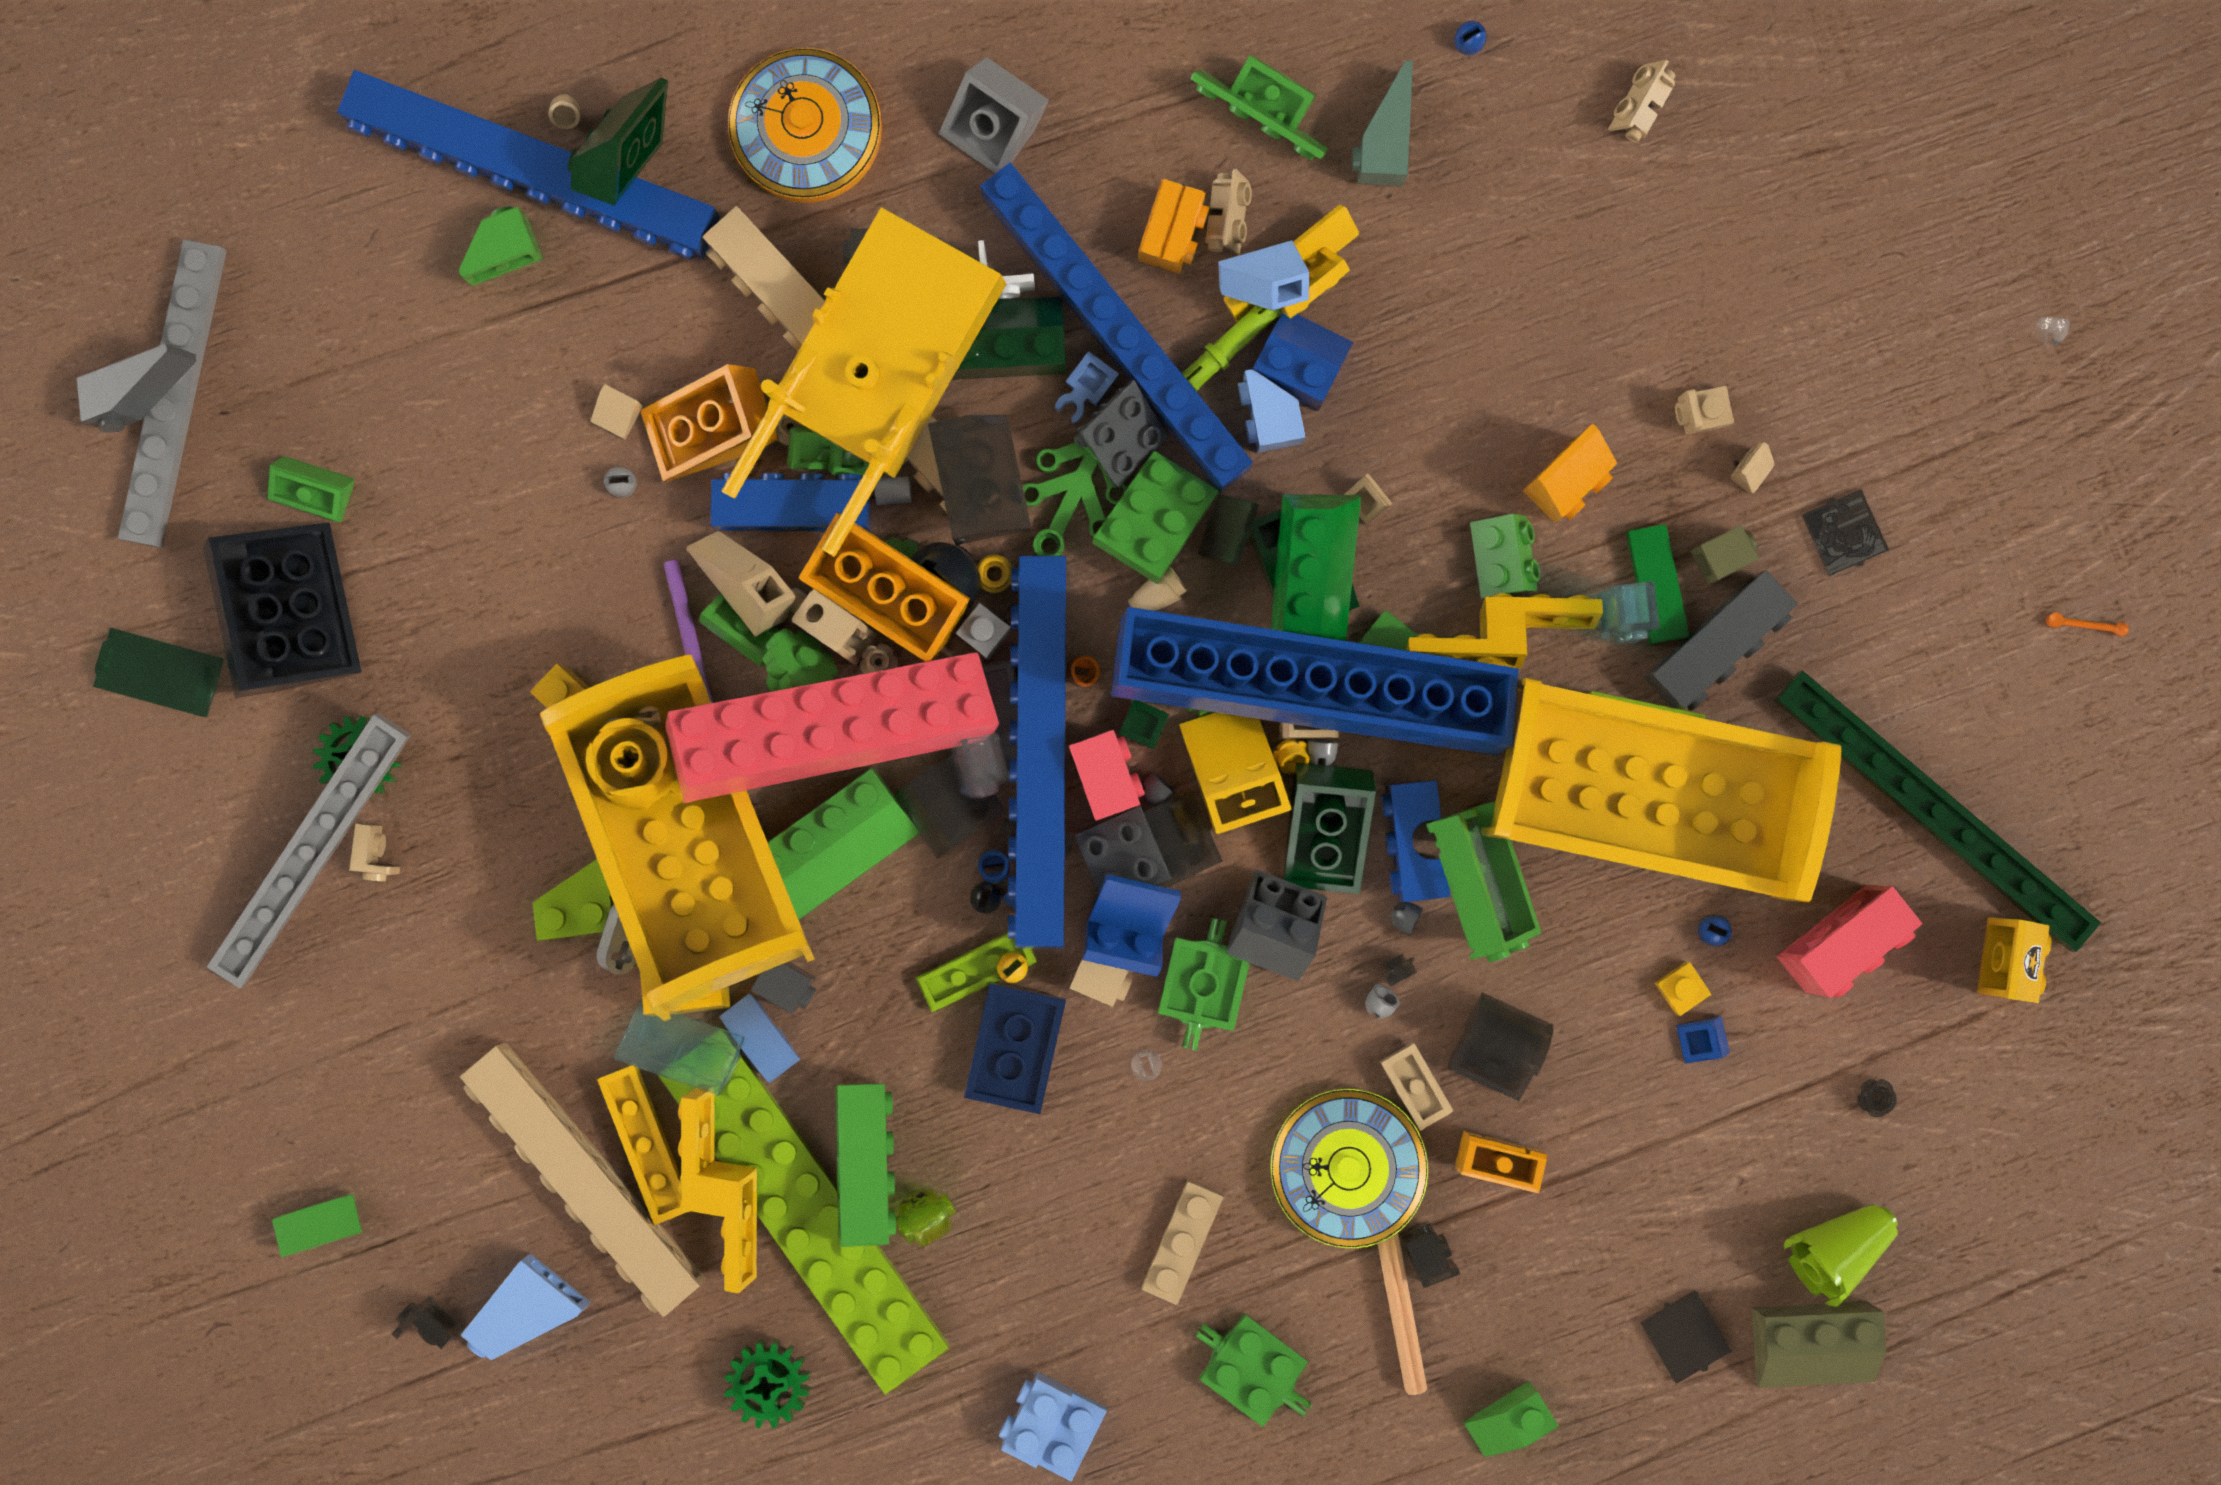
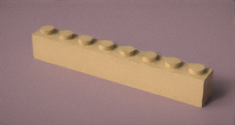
M507 1043L495 1046L460 1076L466 1084L464 1086L466 1094L475 1103H482L491 1113L489 1120L492 1125L503 1134L507 1132L516 1143L514 1145L516 1153L526 1163L532 1162L541 1173L539 1178L542 1184L550 1192H557L567 1203L565 1210L569 1216L577 1223L583 1222L592 1233L590 1239L601 1252H608L617 1262L615 1268L619 1275L628 1283L634 1282L642 1292L641 1299L650 1311L653 1313L659 1312L664 1318L706 1280V1277L660 1223L657 1225L653 1224L645 1205Z

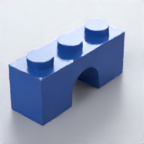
M1437 780L1385 786L1386 794H1381L1380 801L1383 818L1389 817L1391 832L1385 833V846L1387 855L1394 857L1395 871L1389 872L1392 895L1398 894L1400 902L1450 897V888L1440 858L1426 859L1416 852L1412 840L1415 829L1421 823L1441 819Z

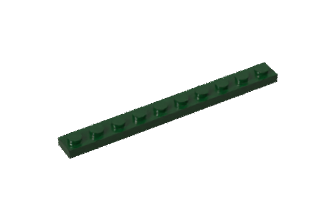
M1803 670L1798 671L1774 699V702L1819 740L1841 745V758L2033 921L2049 925V934L2070 952H2077L2101 924L2097 918Z

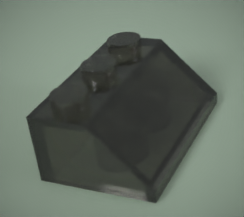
M965 415L928 423L951 535L955 545L1031 530L1008 416Z

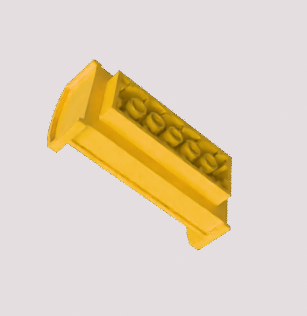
M692 655L668 659L622 674L574 694L540 713L543 725L551 736L648 993L646 996L652 1011L663 1021L671 1019L669 1011L793 959L803 955L807 962L815 959L747 790L684 803L675 770L671 789L666 796L647 806L629 808L613 804L601 792L588 773L586 766L587 748L590 742H593L600 733L599 730L605 725L608 718H636L642 707L654 706L658 709V713L661 716V722L656 730L662 735L670 748L665 730L668 712L711 703L707 693L708 690ZM630 759V766L626 768L633 767V764L637 761V759Z
M1529 678L1518 680L1513 745L1506 749L1491 826L1482 827L1481 835L1509 839L1766 894L1772 898L1786 901H1811L1821 870L1834 813L1840 773L1841 745L1829 742L1816 743L1544 685L1539 680Z

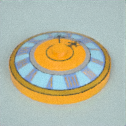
M795 48L767 57L745 75L731 100L728 114V133L732 150L740 166L757 186L783 200L813 203L825 201L843 194L865 176L871 168L880 147L882 119L872 87L854 65L844 58L825 50Z

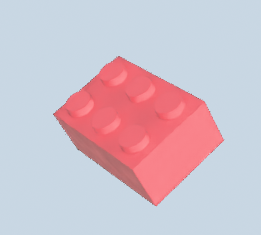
M1865 885L1776 957L1805 993L1827 998L1832 996L1838 998L1854 986L1852 980L1862 972L1867 974L1881 966L1885 961L1882 956L1892 948L1899 949L1911 942L1916 936L1914 931L1923 923L1893 886Z

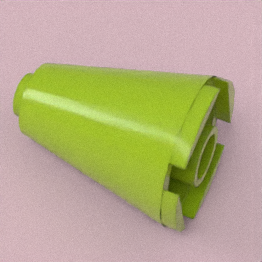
M1870 1204L1790 1236L1784 1243V1250L1791 1247L1793 1255L1788 1258V1261L1807 1289L1815 1296L1823 1293L1830 1298V1300L1825 1302L1827 1305L1839 1306L1848 1298L1897 1237L1896 1227L1898 1222L1892 1212L1886 1207Z

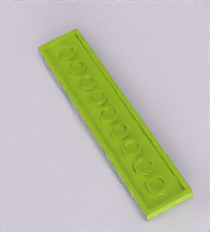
M725 1029L719 1031L658 1075L678 1104L681 1102V1097L700 1084L714 1086V1155L719 1162L757 1168L758 1217L885 1395L949 1349L950 1345L879 1245L839 1246L836 1184Z

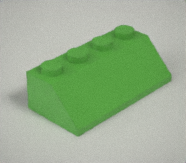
M871 768L768 842V845L799 920L921 832L877 770Z

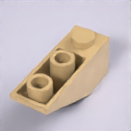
M716 531L687 546L686 550L754 636L787 619L796 596L772 566L720 531Z

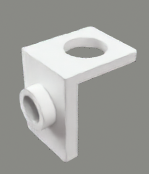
M984 240L978 241L980 263L987 266ZM1034 274L1002 276L1007 284L999 298L1012 299L1019 297L1020 292L1035 291Z

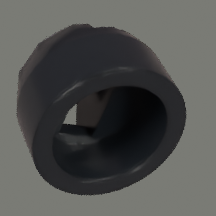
M980 883L971 891V905L980 913H991L1001 903V892L992 883ZM984 888L991 890L986 908L979 906Z

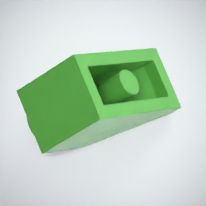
M511 206L498 208L491 213V217L481 220L459 268L461 277L471 286L544 259L529 219L518 206L515 208Z
M1527 1381L1463 1421L1484 1457L1525 1448L1559 1427L1530 1381Z

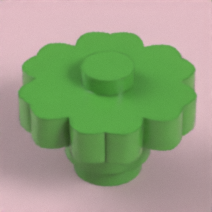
M784 628L780 632L775 633L766 643L768 651L763 656V661L768 673L766 683L771 692L834 680L833 678L838 674V669L834 664L832 655L822 651L820 641L805 631L800 630L794 634L791 630Z

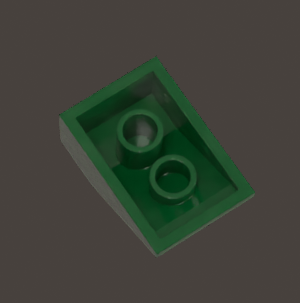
M1296 763L1290 806L1292 810L1289 813L1283 880L1306 889L1360 894L1376 795L1373 770Z

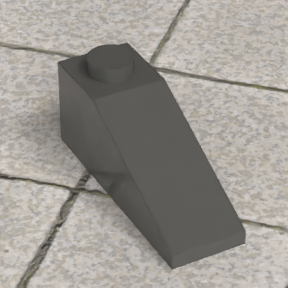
M164 344L78 377L77 388L81 422L99 427V430L103 432L113 433L124 430L126 425L140 421L195 364L196 354Z

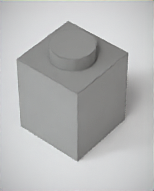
M979 603L955 634L989 661L1012 630L1009 625Z

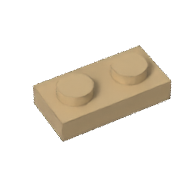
M1411 1042L1379 1061L1420 1131L1454 1112L1415 1043Z

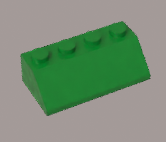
M1283 494L1270 629L1346 641L1361 504L1360 495Z

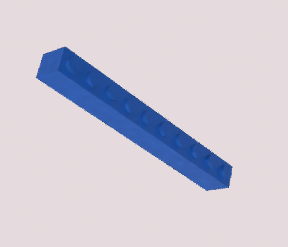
M357 70L353 71L337 110V113L348 122L347 128L361 136L369 138L371 133L384 137V143L395 149L405 151L406 147L418 150V155L425 160L438 165L441 164L442 160L455 164V170L472 178H476L478 174L491 178L490 183L498 188L512 192L513 187L526 191L525 196L537 203L548 205V202L552 201L562 205V211L576 218L583 219L585 214L598 219L597 224L613 232H619L620 228L633 232V238L647 245L654 246L656 241L670 246L668 250L671 253L684 259L690 260L692 255L704 259L708 245L702 236L717 224L720 218L713 206L638 177L615 206L571 190V172L568 171L567 166L572 152Z
M1009 162L981 184L980 189L984 202L1127 379L1135 381L1149 406L1215 488L1219 490V493L1224 492L1249 472L1253 461L1013 164Z
M1019 556V568H1012L1011 576L1012 591H1019V606H1011V629H1018V644H1011V667H1018V682H1011L1010 703L1011 705H1018V720H1010V744H1017V759H1010L1009 775L1010 782H1017V798H1009V821H1017L1016 837H1009V860H1016V876H1009L1008 899L1016 900V915H1008V939H1015L1017 949H1064L1066 556Z

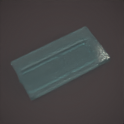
M640 1001L615 1053L614 1059L720 1096L724 1085L730 1081L739 1061V1051L745 1037L680 1014H670L671 1019L663 1021L658 1016L644 1015L643 1002Z

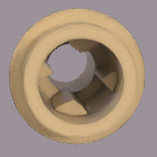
M1170 566L1158 584L1148 579L1128 599V602L1133 608L1157 611L1180 601V596L1187 589Z

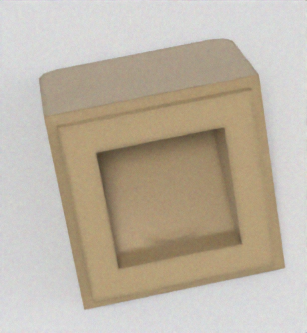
M604 384L600 390L590 422L626 440L643 405L626 394Z
M1760 442L1750 448L1730 475L1732 481L1751 494L1756 492L1774 466L1769 445L1765 442Z

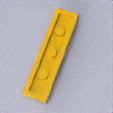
M637 1063L597 1079L653 1224L657 1225L689 1212L682 1210V1195L678 1189L681 1175Z

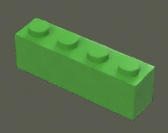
M885 1083L835 1086L838 1244L840 1247L889 1244V1235L896 1234L895 1211H888V1195H894L895 1193L894 1171H887V1155H893L894 1153L893 1131H886V1115H892L893 1112L892 1092H885Z

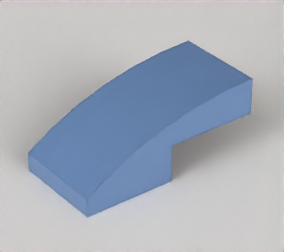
M747 994L719 1016L735 1041L767 1082L771 1083L801 1059L783 1031L775 1026L755 995Z

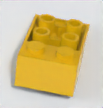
M1215 712L1179 724L1214 834H1220L1292 810L1280 772L1259 719Z

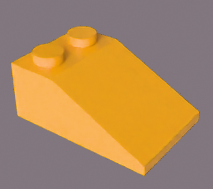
M727 364L641 409L640 412L663 482H669L740 458L767 412L768 406L761 390L756 369ZM776 430L772 433L766 446L779 440Z

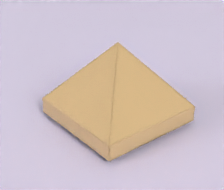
M1366 474L1344 494L1361 496L1359 517L1366 525L1392 504L1369 474Z

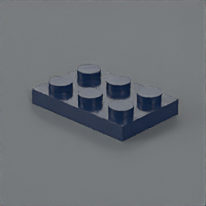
M990 982L964 1098L1040 1114L1066 998Z

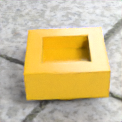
M1687 961L1655 982V985L1669 1006L1678 1016H1681L1712 995L1692 964Z

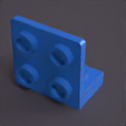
M1106 875L1084 924L1082 960L1158 977L1162 969L1163 936L1179 905L1181 892L1114 875Z

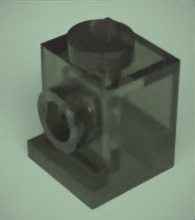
M1430 1221L1410 1227L1408 1229L1409 1234L1401 1237L1416 1277L1423 1288L1460 1275L1459 1269L1452 1259L1446 1260V1258L1452 1256L1444 1234L1437 1235Z

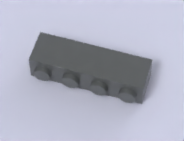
M1767 570L1757 573L1689 635L1690 637L1683 640L1643 678L1671 708L1683 710L1687 707L1691 711L1708 697L1705 690L1713 682L1719 685L1736 671L1733 664L1743 655L1746 659L1751 657L1764 645L1761 638L1771 629L1774 633L1779 631L1793 618L1789 612L1798 603Z

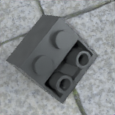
M1256 869L1234 921L1226 954L1299 981L1316 955L1327 896Z

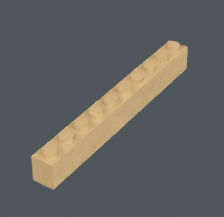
M735 206L702 236L709 246L705 253L720 270L727 266L733 272L735 277L731 279L732 283L746 298L752 293L760 301L761 304L757 307L758 311L772 326L778 321L786 329L787 332L783 335L784 339L798 352L814 325L812 314L815 308L820 310L825 300L748 217ZM862 368L858 373V378L866 377L868 368ZM931 415L903 464L908 461L917 470L913 477L927 493L934 489L944 499L939 505L953 521L960 517L968 524L1000 494L999 487Z

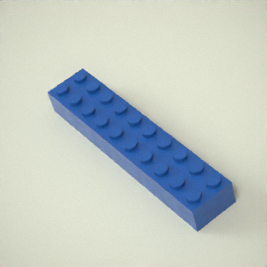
M1127 607L1120 619L1111 696L1499 755L1513 745L1519 668Z

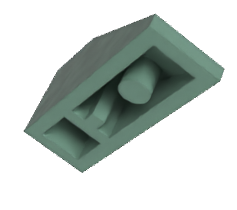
M1413 61L1404 62L1365 130L1359 147H1353L1351 171H1358L1357 184L1403 186L1408 175Z

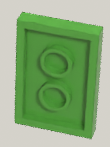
M1154 450L1095 534L1092 544L1158 584L1216 499L1219 490Z

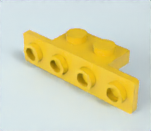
M1340 204L1293 241L1309 271V300L1279 308L1290 319L1297 313L1304 311L1309 303L1327 289L1335 286L1339 279L1350 271L1345 260L1336 254L1359 235V231L1345 206ZM1228 296L1224 297V302L1236 323L1255 306Z

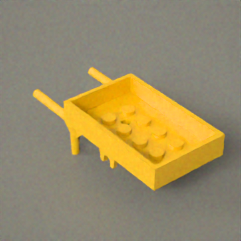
M881 207L835 288L828 287L826 289L824 305L820 310L815 308L812 314L814 325L781 382L776 384L772 380L766 379L761 383V390L770 398L768 410L721 491L734 499L736 498L783 415L868 463L869 466L821 548L835 557L882 474L886 473L895 479L1007 283L1002 275ZM862 368H868L867 376L858 378L859 371Z

